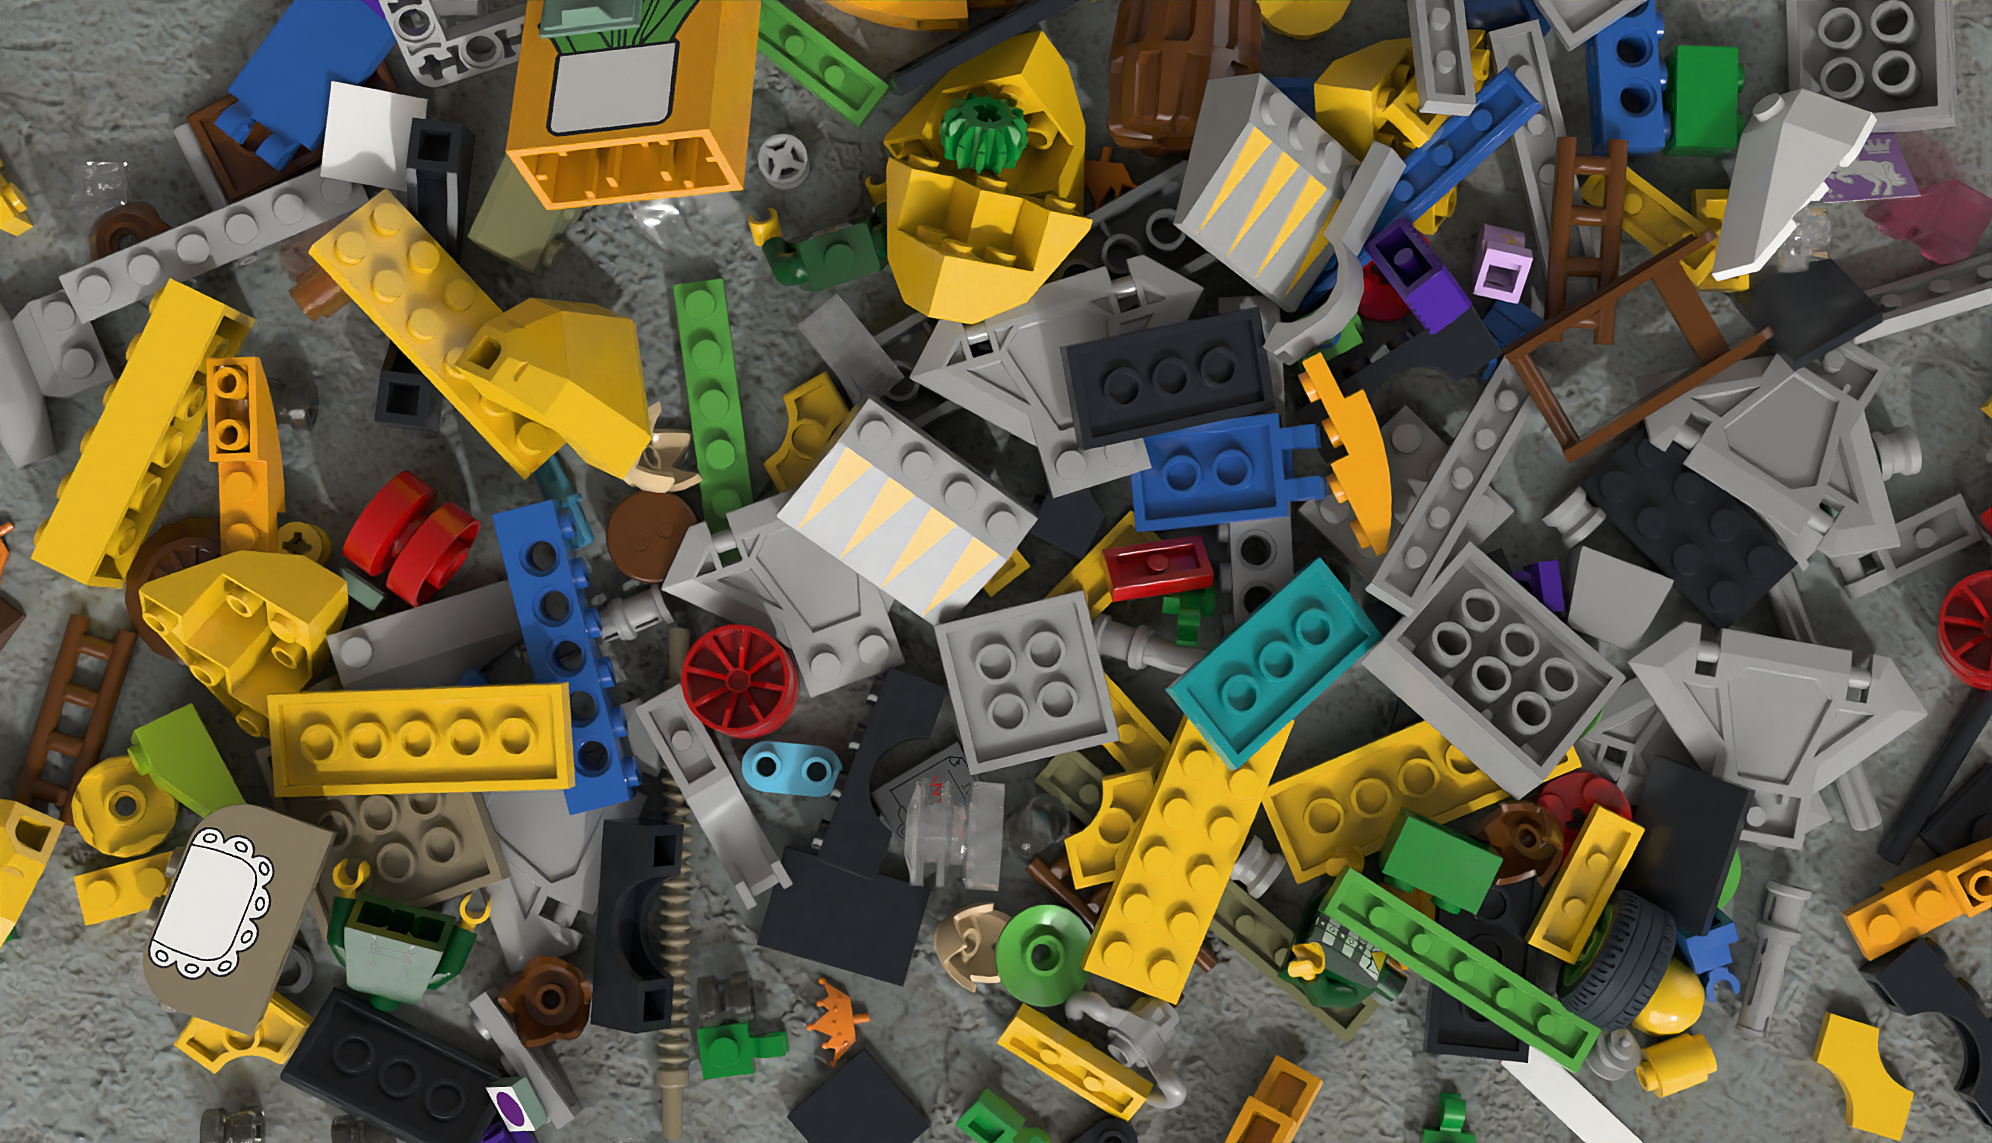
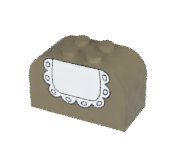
M230 805L206 816L192 832L187 845L176 846L164 875L173 879L166 896L155 897L144 922V927L152 929L144 950L143 970L147 984L153 994L166 1006L178 1012L253 1036L260 1028L338 832L259 805Z

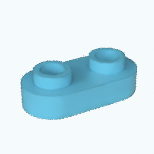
M762 741L751 746L746 751L742 760V773L746 782L754 789L763 792L822 797L832 792L840 770L844 772L843 763L839 755L828 747L818 745ZM762 757H770L775 761L776 770L773 775L764 776L759 772L758 762ZM820 762L826 767L827 774L822 781H814L809 777L808 768L811 763Z

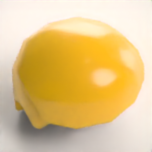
M1671 957L1668 968L1655 993L1641 1013L1631 1022L1633 1027L1651 1037H1671L1680 1034L1693 1025L1702 1012L1705 998L1704 988L1697 974L1684 962Z

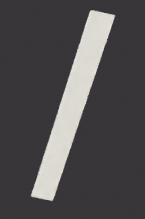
M1529 1046L1528 1063L1501 1061V1064L1585 1143H1643L1561 1065L1533 1047Z

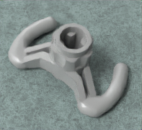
M1079 991L1069 996L1065 1003V1018L1068 1023L1073 1025L1080 1023L1083 1020L1084 1012L1096 1021L1110 1027L1107 1033L1110 1042L1108 1050L1120 1064L1128 1068L1132 1065L1143 1068L1145 1066L1148 1067L1160 1088L1152 1087L1145 1103L1160 1109H1174L1183 1104L1187 1094V1087L1182 1079L1173 1072L1164 1046L1176 1033L1174 1027L1179 1022L1177 1012L1167 1001L1148 994L1145 998L1139 997L1128 1010L1110 1006L1102 996L1095 992Z

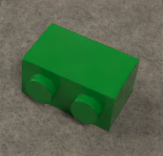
M1677 45L1664 58L1667 67V86L1664 91L1663 111H1668L1670 114L1671 134L1669 140L1665 141L1663 156L1723 158L1737 148V143H1740L1741 135L1744 131V116L1742 113H1737L1738 94L1742 92L1745 82L1744 64L1738 63V47Z
M1403 806L1376 859L1379 868L1386 874L1384 877L1385 882L1407 893H1412L1414 887L1432 894L1430 901L1433 904L1453 914H1459L1461 908L1477 914L1503 861V858L1494 847Z

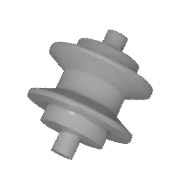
M1625 1027L1612 1032L1602 1030L1585 1060L1598 1076L1606 1080L1615 1081L1622 1078L1627 1071L1639 1065L1641 1049L1634 1035Z

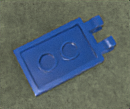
M294 0L227 91L236 97L238 101L226 108L214 124L241 145L249 136L256 122L265 126L274 134H271L255 153L270 166L283 173L301 145L314 153L325 139L331 81L363 87L397 42L387 19H382L362 0Z
M1279 413L1231 418L1144 437L1143 440L1152 468L1131 474L1136 532L1139 533L1291 517L1289 501L1327 499L1325 478H1321L1319 475L1295 479L1292 450L1322 448L1320 427H1316V424L1282 428V420Z

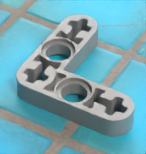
M378 0L412 75L425 86H443L519 61L523 34L520 25L524 24L527 3L445 29L433 0ZM410 9L421 10L428 16V21L425 25L414 29L404 26L399 19L403 12ZM503 29L506 30L507 38L510 41V44L503 46L500 31ZM476 36H486L495 43L490 52L481 55L473 54L466 46L470 39ZM458 45L460 61L455 60V53H452L451 46ZM433 54L437 60H440L441 65L432 68L429 62H425V56Z

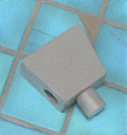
M1585 546L1571 548L1562 590L1565 611L1558 612L1557 618L1603 658H1605L1608 648L1619 652H1633L1669 593L1674 580Z

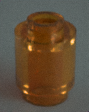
M318 262L296 277L297 284L289 289V293L294 301L313 322L322 316L328 319L353 300Z

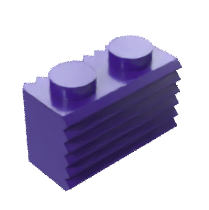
M1406 217L1398 218L1366 243L1365 251L1429 334H1436L1470 308L1471 300Z

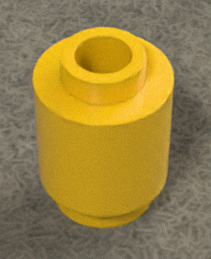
M1685 1032L1641 1049V1060L1639 1065L1635 1067V1072L1645 1091L1653 1090L1659 1098H1663L1707 1081L1708 1074L1716 1072L1717 1063L1711 1046L1701 1033L1690 1036Z

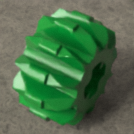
M968 93L965 100L960 98L953 99L950 108L945 111V117L941 120L939 135L942 136L940 144L944 147V158L957 161L958 169L968 167L975 169L978 175L982 170H989L993 174L999 175L1002 168H1015L1018 159L1022 157V152L1026 148L1028 132L1026 131L1028 123L1023 120V110L1018 107H1010V101L1007 98L1001 100L993 99L990 93L986 97H978L973 93Z

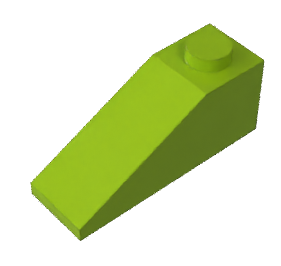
M192 703L133 731L131 742L134 746L127 748V751L138 773L141 776L149 773L156 786L201 817L205 818L212 812L226 806L246 804Z

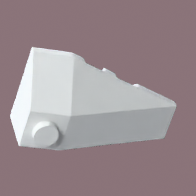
M1803 88L1782 95L1778 93L1770 94L1755 105L1752 111L1753 115L1740 139L1712 275L1717 281L1756 272L1764 266L1797 227L1793 219L1794 215L1811 200L1819 201L1829 190L1824 180L1838 164L1841 167H1848L1859 155L1877 121L1872 112Z

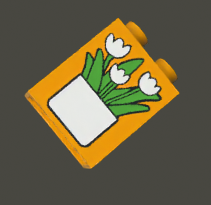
M527 0L506 153L546 210L744 189L761 0H643L640 27L541 39L539 36L544 0Z

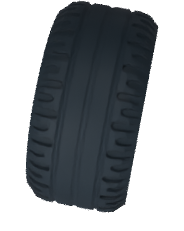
M1622 889L1612 892L1575 965L1563 960L1556 984V993L1562 1006L1567 1011L1601 1030L1612 1032L1629 1025L1645 1008L1668 968L1677 938V929L1673 917L1666 910L1631 891Z

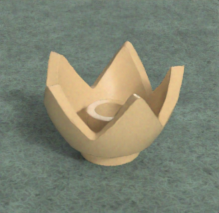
M658 401L648 407L652 439L623 480L629 486L639 487L644 491L666 493L668 491L671 493L687 489L701 482L703 478L698 473L676 469L677 464L693 439V431L654 429L656 420L662 411L661 403Z
M993 902L972 903L957 909L939 923L934 934V948L944 970L958 984L975 993L977 985L973 982H1001L995 966V945L1003 927L1012 917L994 910Z

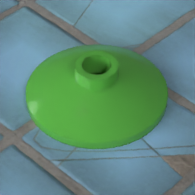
M1053 904L1033 905L1015 914L1003 927L995 948L996 970L1007 991L1018 1000L1038 1007L1061 1004L1067 1001L1071 994L1079 992L1091 972L1083 970L1079 965L1091 938L1087 926L1070 910ZM1038 944H1044L1047 948L1045 958L1038 962L1034 961L1032 957L1034 947Z

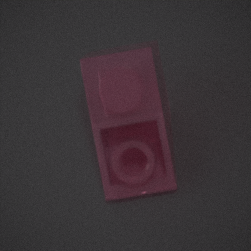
M1952 179L1918 189L1921 196L1884 199L1869 207L1865 214V217L1877 223L1876 228L1882 234L1896 240L1907 239L1920 246L1921 254L1931 261L1940 264H1954L1970 257L1992 219V198L1957 179Z

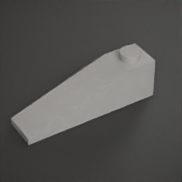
M509 580L409 609L326 636L342 686L345 690L431 687L440 683L442 686H460L457 681L471 667L477 666L481 670L524 639Z

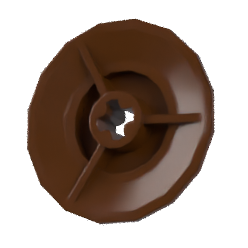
M189 517L161 527L140 546L127 572L125 604L135 632L138 633L153 652L180 665L186 664L143 619L139 589L147 582L221 557L220 519Z

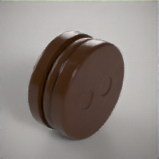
M644 490L636 492L621 501L610 516L606 529L608 552L615 565L632 579L648 584H663L689 526L697 524L701 520L690 504L668 491L666 493H657Z

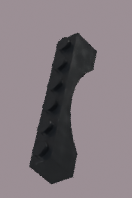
M412 117L406 163L407 210L460 266L476 136L463 123ZM390 339L387 354L380 371L374 421L391 428L439 433L443 394Z

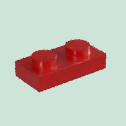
M1201 535L1102 549L1101 564L1112 602L1212 587L1214 573Z

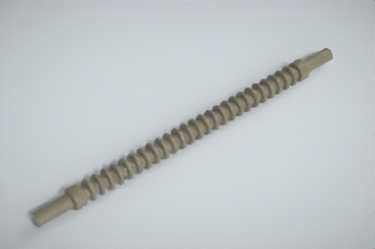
M669 629V679L663 681V692L679 683L681 685L682 667L689 652L690 629ZM663 763L662 768L667 769L668 774L661 781L667 784L668 788L667 791L661 793V796L667 799V806H663L661 811L667 813V820L664 821L684 824L681 875L664 883L663 886H666V892L660 895V899L665 900L666 906L661 908L659 912L665 915L666 919L665 922L659 925L661 929L665 930V936L659 939L661 944H665V951L660 952L659 957L665 960V965L662 967L674 977L671 1028L659 1030L664 1033V1037L659 1039L657 1044L663 1047L664 1051L657 1056V1059L663 1062V1067L657 1069V1085L662 1087V1138L680 1139L682 1138L683 1087L689 1083V1069L683 1066V1061L689 1059V1055L683 1053V1047L689 1044V1040L683 1038V1033L689 1030V1025L684 1024L683 1019L690 1014L688 1010L684 1009V1003L690 1000L688 995H684V988L690 986V982L684 980V974L690 971V967L685 966L684 960L689 958L691 954L685 951L684 947L685 944L691 941L689 937L685 936V930L691 927L689 922H685V915L691 913V909L685 907V901L691 899V894L686 893L685 888L692 881L686 878L685 874L686 871L692 869L690 864H686V857L692 855V851L686 849V842L692 840V836L686 834V829L692 826V822L687 820L686 815L692 812L690 806H687V801L667 765Z

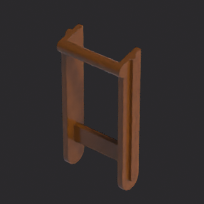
M1712 227L1695 236L1693 233L1687 235L1502 348L1510 364L1512 363L1569 463H1572L1759 349L1758 345L1774 335L1770 325L1767 324L1728 345L1680 264V260L1717 238V234ZM1651 279L1699 363L1578 436L1529 352Z

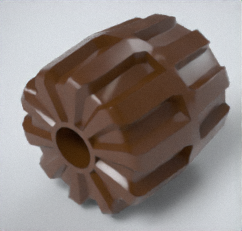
M1122 0L1119 5L1109 55L1107 77V129L1114 142L1128 150L1140 149L1143 155L1162 159L1167 154H1178L1183 161L1186 160L1188 162L1207 81L1256 73L1262 74V13L1259 3L1252 0Z

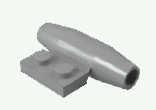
M64 289L28 302L13 319L0 300V443L17 470H26L58 457L45 396L70 399L111 384L117 379L94 321L91 320L81 324Z

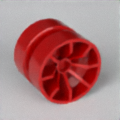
M404 470L393 477L361 513L345 541L343 555L371 576H377L391 567L386 583L387 588L417 608L429 601L458 572L478 536L481 522L453 501H449L433 511L438 491L410 470Z
M1992 570L1972 574L1961 580L1951 589L1942 604L1936 631L1938 653L1946 668L1965 684L1983 690H1992Z
M732 624L713 629L695 642L684 660L681 686L689 709L702 723L731 737L753 739L774 732L789 719L798 702L800 677L791 655L768 634L748 625Z

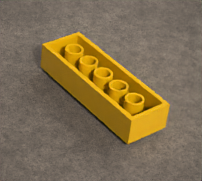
M169 278L165 287L159 288L154 294L149 306L151 316L143 332L135 335L127 348L126 360H128V363L120 379H115L107 388L103 398L105 409L97 425L91 426L83 436L80 443L82 455L74 471L67 473L59 484L56 494L59 501L51 517L46 518L40 524L34 535L33 544L36 547L30 558L84 585L123 588L127 572L140 546L146 542L208 417L206 359L237 357L256 320Z

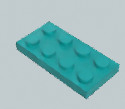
M1317 557L1310 560L1165 690L1229 770H1236L1383 636L1324 561Z

